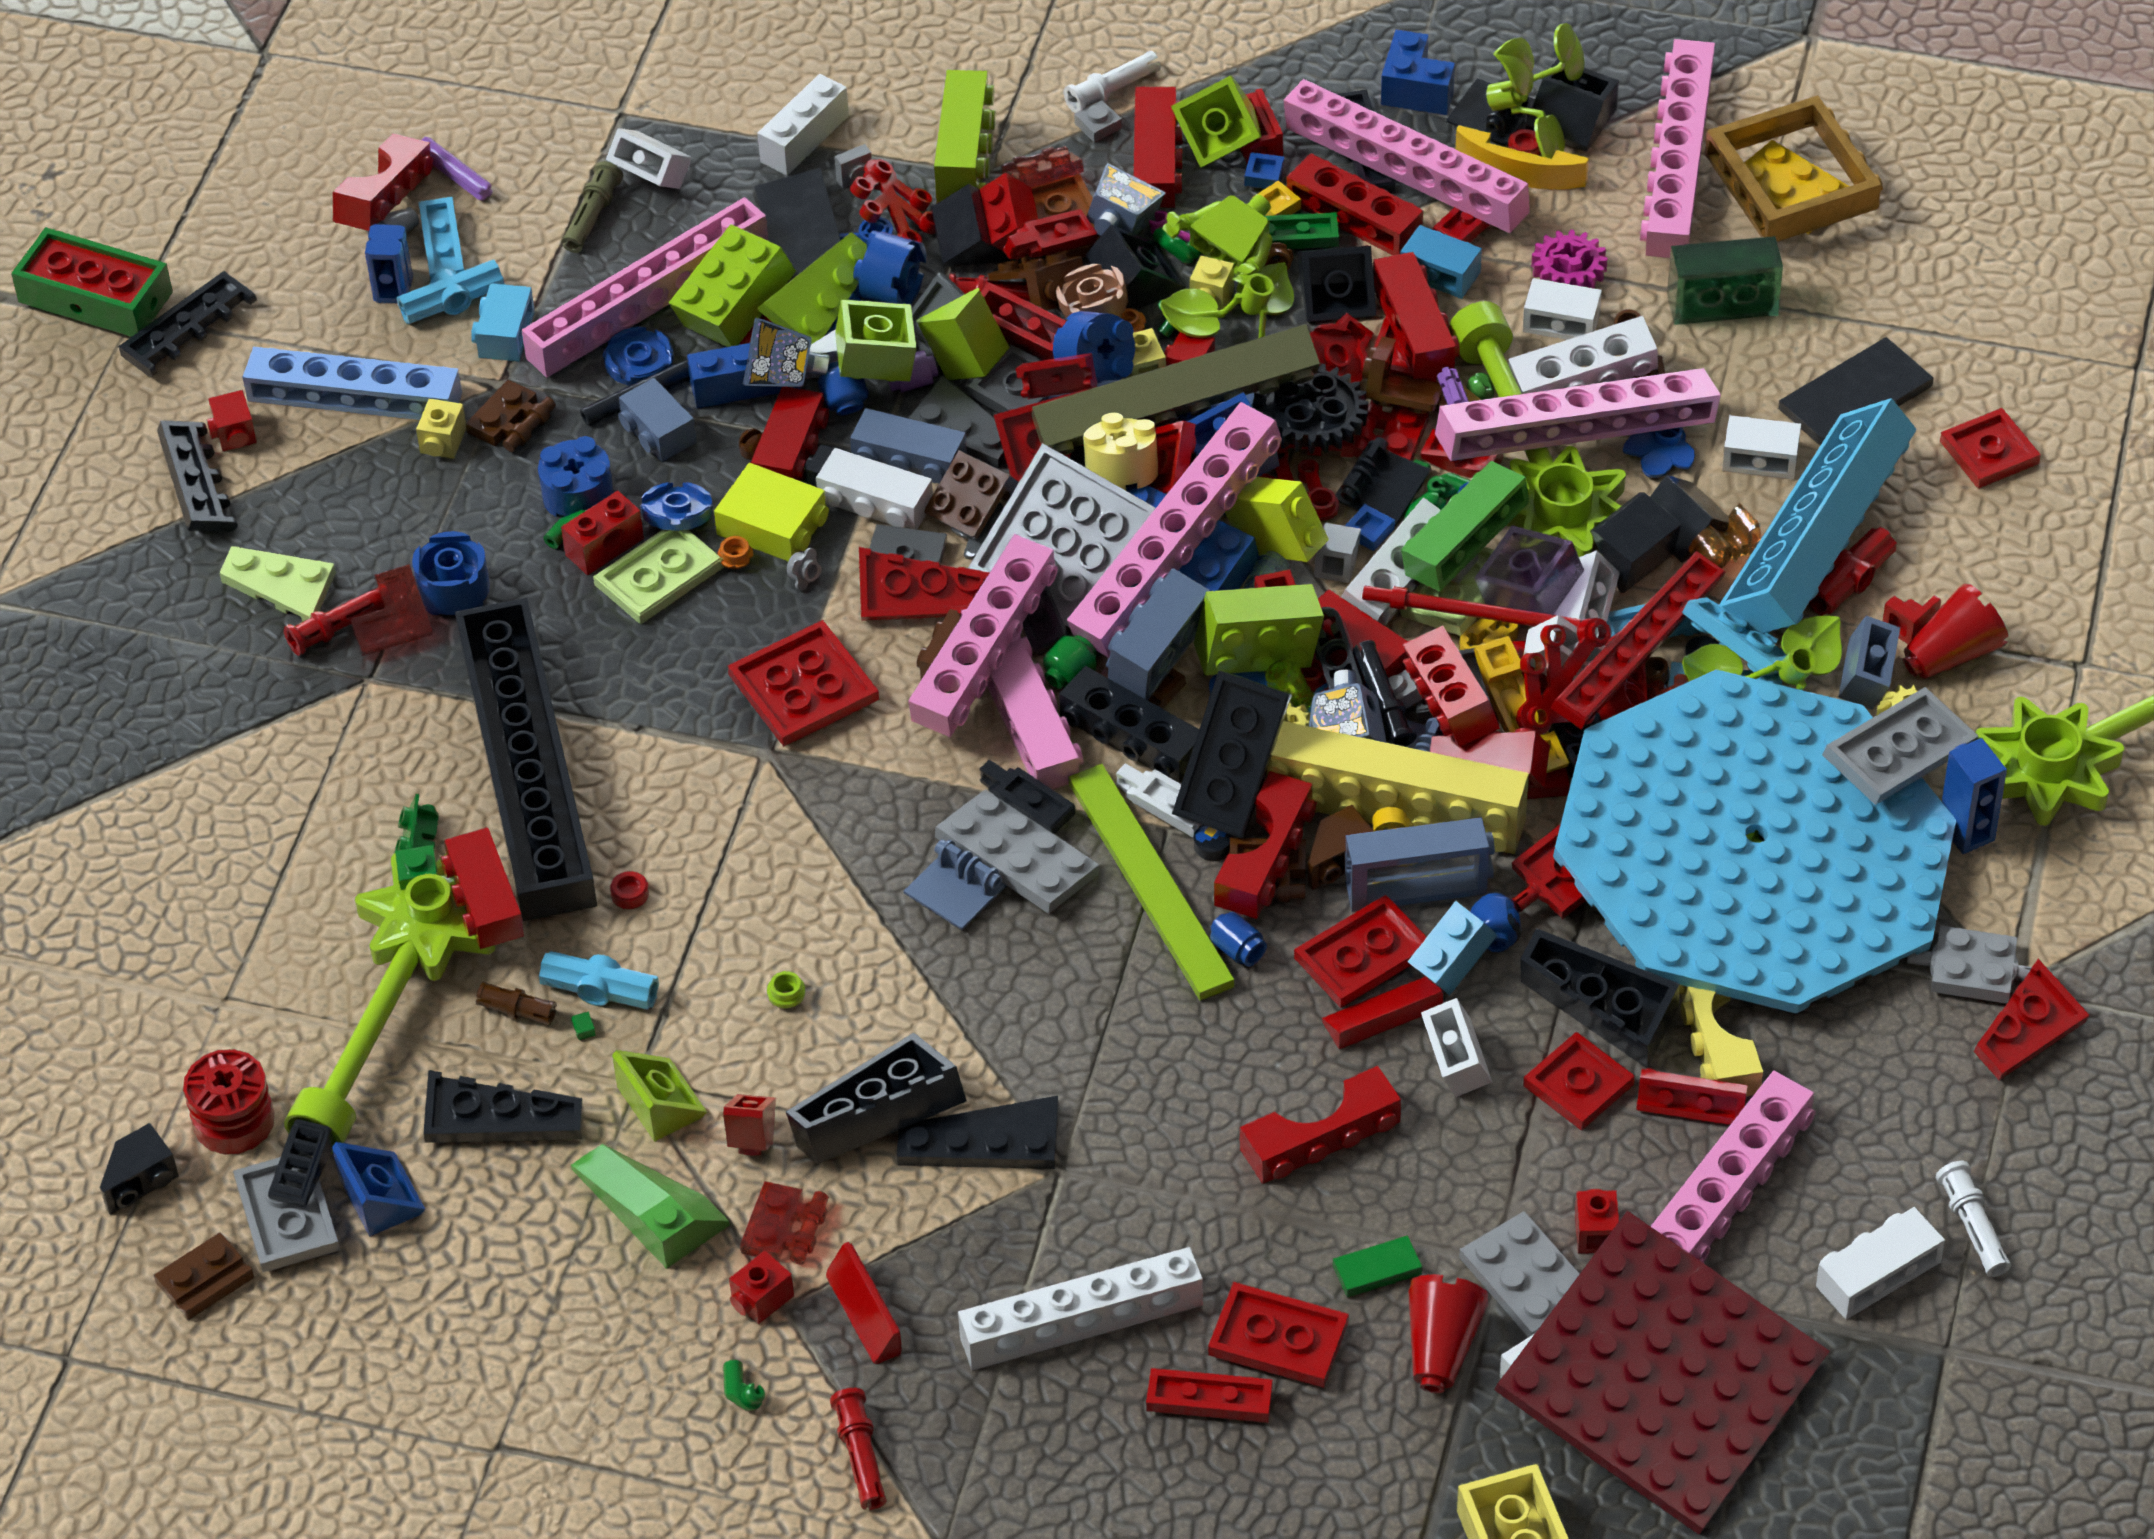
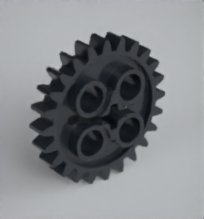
M1322 363L1319 366L1318 373L1313 374L1314 378L1308 382L1294 384L1293 381L1280 384L1278 390L1265 395H1260L1259 391L1254 392L1252 408L1276 421L1282 438L1281 448L1284 449L1292 444L1295 445V452L1297 453L1302 447H1307L1310 454L1314 453L1315 447H1320L1325 453H1328L1329 445L1342 449V440L1353 443L1354 435H1361L1362 426L1367 424L1369 401H1366V391H1360L1361 383H1351V374H1345L1340 377L1339 368L1337 367L1330 372L1326 371V366Z

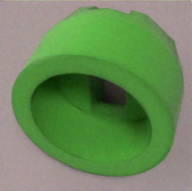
M1476 373L1468 379L1466 388L1478 398L1485 400L1494 397L1495 388L1488 374Z

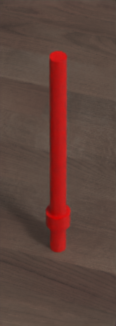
M1365 585L1362 593L1363 600L1390 604V608L1406 610L1407 607L1532 627L1557 616L1412 593L1409 588L1394 586L1393 589ZM1561 616L1576 627L1582 621V619Z

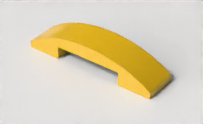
M1460 125L1456 129V150L1527 182L1530 188L1565 190L1582 188L1587 184L1589 158L1556 150L1552 159L1491 144V133Z
M1506 636L1475 646L1474 652L1494 711L1504 732L1508 733L1515 732L1519 728L1516 714L1520 706L1526 701L1525 681L1521 674L1520 658L1510 637ZM1536 711V713H1535V721L1538 723L1539 717H1538V713H1537V711ZM1548 731L1541 735L1550 745L1547 773L1567 767L1569 761L1555 732Z

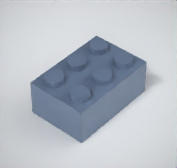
M1174 568L1170 570L1165 578L1160 576L1151 587L1149 592L1150 598L1144 605L1139 603L1132 611L1128 620L1130 623L1124 632L1117 631L1108 645L1110 657L1106 663V667L1109 668L1108 679L1149 700L1194 641L1205 593L1210 590Z

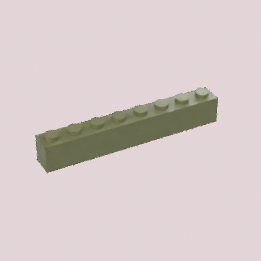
M1307 324L1033 406L1032 418L1041 445L1043 443L1065 456L1075 450L1074 447L1084 444V433L1091 426L1102 422L1101 418L1105 414L1119 413L1123 418L1151 420L1154 423L1156 422L1157 426H1163L1176 421L1178 415L1191 412V415H1200L1212 409L1211 405L1226 402L1243 392L1247 395L1259 391L1260 395H1265L1278 390L1280 384L1293 381L1294 384L1308 382L1314 378L1313 374L1318 373L1320 362Z

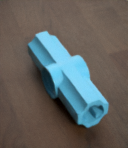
M490 260L459 273L453 269H444L432 277L430 284L396 297L397 304L406 324L414 323L442 311L449 315H456L465 311L470 306L472 299L487 294L490 283L504 284V279L495 260Z
M550 951L545 953L541 961L540 984L576 992L583 1001L591 1005L603 1006L608 1001H613L648 1010L653 1008L657 999L658 976L621 968L616 960L605 955H593L587 960Z

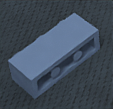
M865 408L850 437L851 453L931 478L932 483H940L959 450L967 454L966 432Z

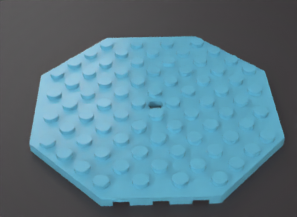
M1714 670L1584 730L1553 857L1561 868L1566 867L1575 879L1574 885L1591 907L1595 906L1605 919V926L1621 947H1627L1636 959L1635 965L1638 968L1683 986L1715 991L1719 995L1798 1013L1809 1008L1810 1003L1824 996L1829 998L1854 986L1855 981L1869 974L1875 976L1898 965L1899 960L1913 953L1918 955L1930 949L1956 819L1922 777L1875 805L1822 755L1829 743L1873 718L1864 705L1721 670ZM1758 830V834L1765 841L1755 843L1750 841L1746 835Z

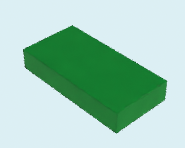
M1408 1235L1333 1258V1268L1347 1298L1422 1275V1265Z

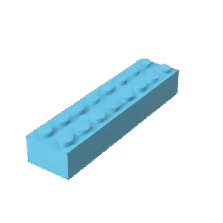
M1892 398L1840 414L1719 605L1743 618L1747 622L1746 629L1765 634L1776 629L1796 625L1803 618L1804 609L1809 601L1818 594L1819 585L1824 577L1833 570L1834 561L1839 553L1848 546L1850 542L1849 537L1854 529L1863 522L1865 518L1864 513L1869 505L1878 498L1880 494L1879 489L1884 481L1893 474L1895 470L1894 465L1899 457L1908 450L1910 446L1909 441L1917 430Z

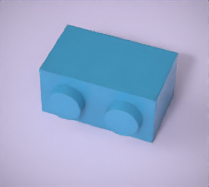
M1422 225L1418 226L1400 251V254L1414 252L1419 265H1424L1426 268L1429 287L1460 299L1465 296L1481 273L1482 248Z

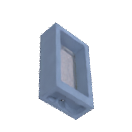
M1480 817L1346 835L1345 884L1351 912L1359 911L1385 894L1397 906L1487 894L1488 878H1493V864L1490 855L1495 853L1492 832H1485L1483 820Z

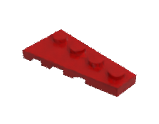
M859 547L861 620L946 617L950 609L956 610L961 617V610L968 608L990 572L965 567L955 568L940 565L939 562L904 558V555L884 554Z

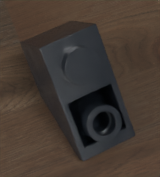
M151 1123L117 1140L114 1144L100 1185L104 1204L110 1215L122 1208L131 1206L139 1198L156 1189L165 1187L173 1179L179 1177L173 1153Z

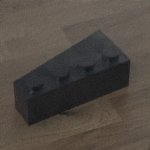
M1537 928L1520 959L1521 982L1645 1068L1649 1067L1679 1007V983Z
M912 1033L785 1112L797 1147L819 1164L965 1103L967 1100L956 1065L918 1035Z

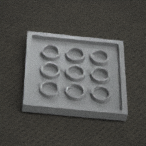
M1042 443L968 568L991 572L1014 534L1053 549L1055 566L1058 567V571L1049 589L1064 625L1069 627L1067 619L1156 508Z

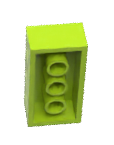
M947 70L934 163L936 203L941 202L967 184L979 190L987 185L986 182H983V178H989L990 158H986V154H992L993 134H989V130H995L996 111L991 110L989 107L994 105V85H988V71Z

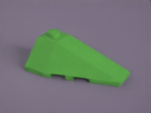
M604 1144L599 1145L571 1164V1169L666 1269L730 1226L729 1220L704 1195Z

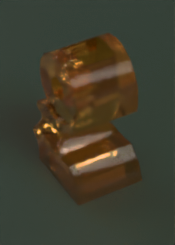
M1739 503L1728 516V530L1721 532L1712 526L1707 527L1691 542L1689 553L1693 555L1697 551L1720 568H1723L1730 559L1737 562L1741 556H1750L1761 540L1760 523Z

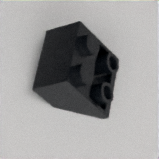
M1558 58L1551 66V68L1559 64L1560 61ZM1584 68L1579 79L1570 81L1563 69L1542 79L1532 109L1542 110L1546 116L1554 115L1562 128L1565 144L1587 152L1617 110L1619 80ZM1529 115L1526 129L1535 131L1534 123L1537 119L1536 116Z

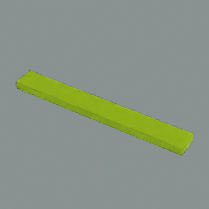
M1103 764L1068 776L1070 788L1199 1001L1234 988L1233 976Z

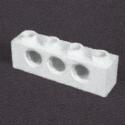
M1643 316L1508 359L1509 367L1522 394L1624 380L1633 376H1643L1652 370L1658 369L1657 347Z
M1423 497L1348 585L1341 597L1386 626L1397 609L1390 608V604L1363 600V588L1365 585L1393 589L1394 586L1409 588L1410 592L1413 593L1417 585L1414 583V579L1405 575L1401 549L1409 539L1413 538L1427 524L1431 517L1437 515L1441 510Z

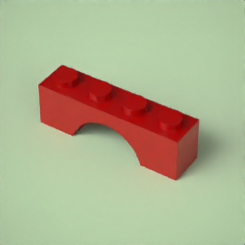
M393 133L378 147L377 175L347 177L333 191V222L370 231V226L384 220L387 214L396 205L398 206L402 199L431 173L433 157L430 156V142Z
M1272 771L1269 772L1256 798V822L1269 833L1270 837L1262 846L1253 851L1227 855L1214 881V906L1257 919L1263 906L1271 904L1275 893V882L1278 877L1283 878L1289 865V854L1292 849L1297 850L1303 836L1302 827L1305 821L1311 822L1314 817L1317 801L1312 800V783Z
M1375 1066L1344 1080L1342 1104L1332 1115L1323 1120L1300 1123L1288 1120L1276 1112H1272L1241 1126L1240 1151L1262 1184L1273 1179H1281L1289 1175L1293 1170L1308 1163H1317L1328 1154L1344 1147H1353L1362 1139L1377 1132H1386L1392 1129L1397 1123L1401 1122V1098L1379 1066Z

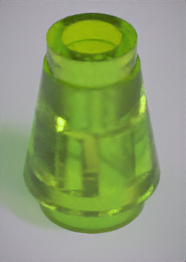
M1279 659L1269 666L1265 674L1267 686L1292 694L1290 701L1296 707L1305 704L1307 709L1312 705L1315 694L1295 662Z

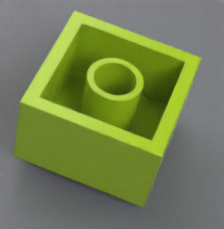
M841 299L835 331L840 377L881 379L891 382L910 381L916 353L911 304Z

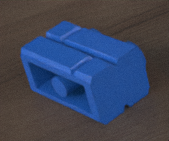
M374 224L370 226L365 256L373 300L377 303H397L396 297L410 292L413 271L408 242L406 241V231L402 225Z

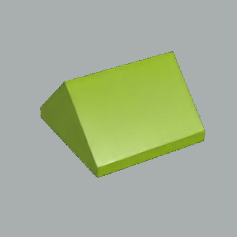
M1232 75L1171 106L1200 168L1262 137L1254 106Z
M979 288L916 320L948 380L985 377L1009 349Z
M616 1050L612 1055L617 1088L654 1142L703 1118L707 1113L670 1058Z

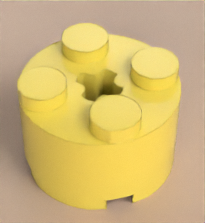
M1108 413L1102 416V422L1091 426L1084 433L1085 468L1125 491L1126 485L1137 483V488L1139 489L1151 484L1157 478V442L1153 421L1123 418L1119 413Z

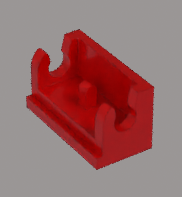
M1262 88L1256 89L1253 93L1245 94L1254 106L1262 136L1239 148L1246 164H1248L1251 152L1283 156V132Z
M1092 353L1024 363L1016 368L1017 378L1022 379L1023 390H1021L1022 398H1041L1072 393L1094 386L1098 387Z

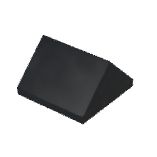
M967 184L932 207L931 212L943 267L1011 261L1005 252L991 245L979 189Z
M1666 475L1650 496L1682 523L1673 554L1681 563L1687 561L1696 551L1700 553L1738 531V525L1692 482Z
M1639 492L1590 530L1601 555L1620 572L1616 585L1620 593H1625L1674 554L1682 525L1645 492Z

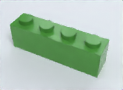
M1490 461L1480 472H1477L1472 477L1471 481L1458 494L1451 497L1449 503L1437 515L1431 517L1427 524L1405 543L1401 549L1405 575L1440 592L1529 504L1526 477Z

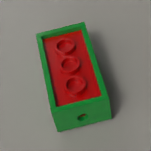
M48 227L44 228L11 273L19 303L131 337L154 320L173 293L167 263Z

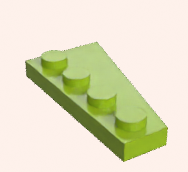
M850 232L760 305L757 310L774 324L812 337L811 344L826 335L837 318L841 299L848 300L859 284V280L854 279L853 272L856 262L859 259L863 260L867 244Z

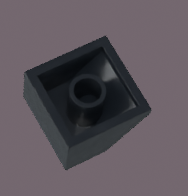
M1110 225L1085 254L1091 264H1101L1102 269L1112 271L1111 266L1118 268L1124 276L1128 297L1127 304L1135 308H1141L1166 299L1174 293L1187 288L1157 243L1114 225Z
M1371 246L1298 251L1300 285L1306 322L1340 319L1346 313L1353 318L1377 316Z

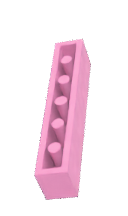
M966 609L961 610V617L966 611ZM1019 636L1015 642L1011 641L1006 648L1005 657L1000 668L997 670L993 669L989 675L987 687L1028 774L1049 788L1055 789L1068 785V776L1079 773V765L1084 764L1083 755L1078 743L1072 744L1069 738L1071 733L1065 716L1059 717L1057 713L1058 705L1051 689L1046 690L1044 686L1045 677L1040 664H1034L1031 659L1032 650L1027 637L1021 638Z

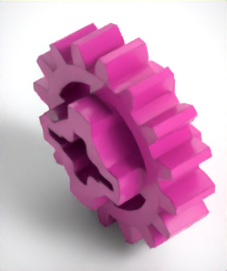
M1570 229L1568 235L1564 236L1559 230L1556 231L1555 238L1545 235L1543 236V244L1536 243L1535 252L1532 253L1531 267H1533V277L1595 289L1596 281L1603 282L1604 272H1607L1608 258L1606 257V248L1599 247V240L1597 238L1591 241L1587 240L1588 233L1586 232L1581 234L1580 237L1575 236V231Z

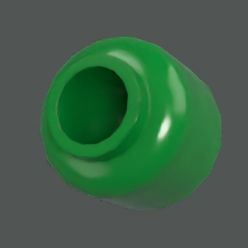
M1082 636L1061 637L1043 657L1046 680L1053 687L1061 689L1062 687L1065 688L1085 666L1095 671L1097 668L1096 649Z

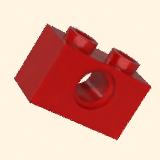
M619 491L614 492L561 527L565 556L587 576L644 539L640 510Z

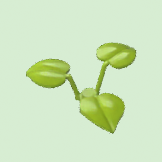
M1568 23L1560 24L1554 33V48L1560 61L1559 64L1534 75L1532 72L1534 56L1530 45L1524 38H1513L1502 44L1493 55L1501 62L1510 80L1489 84L1486 92L1488 104L1493 111L1511 108L1512 114L1523 113L1537 117L1534 123L1536 140L1542 157L1552 159L1556 150L1565 151L1564 134L1557 118L1552 114L1546 116L1542 110L1521 107V105L1527 101L1528 93L1531 92L1534 81L1560 72L1563 69L1570 81L1581 77L1585 65L1584 52L1577 35Z
M1282 262L1264 266L1258 274L1250 275L1245 285L1238 283L1237 293L1233 300L1222 310L1217 311L1218 304L1209 293L1194 288L1180 290L1169 298L1161 300L1160 308L1168 322L1181 333L1195 338H1207L1218 333L1220 329L1218 318L1225 317L1237 304H1240L1245 313L1260 315L1258 338L1265 336L1266 315H1280L1289 311L1294 302V292L1288 277L1286 263Z
M1809 617L1802 619L1796 625L1789 626L1784 632L1781 642L1782 650L1787 656L1782 661L1776 660L1772 665L1745 677L1757 679L1771 672L1779 671L1783 682L1795 685L1796 689L1803 690L1807 686L1805 679L1810 674L1820 676L1831 673L1840 663L1842 655L1840 617ZM1721 644L1703 646L1692 654L1685 656L1682 661L1688 682L1714 670L1741 675L1743 672V663L1739 655Z

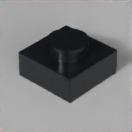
M820 445L814 457L808 458L804 467V477L807 478V484L817 487L816 476L820 473L834 448Z

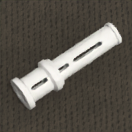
M1148 51L1144 55L1103 75L1093 73L1083 83L1076 86L1071 84L1064 88V98L1068 107L1073 113H1077L1085 109L1086 106L1100 100L1105 102L1110 97L1111 92L1159 71L1161 67L1160 61L1147 65L1148 62L1158 58L1153 51Z
M1955 1161L1949 1163L1936 1173L1935 1178L1939 1185L1945 1187L1950 1198L1949 1207L1952 1213L1960 1216L1968 1235L1979 1254L1988 1277L1991 1275L1992 1277L2000 1276L2011 1268V1263L2000 1245L2001 1243L1983 1208L1984 1195L1980 1189L1974 1186L1969 1175L1971 1168L1968 1162Z

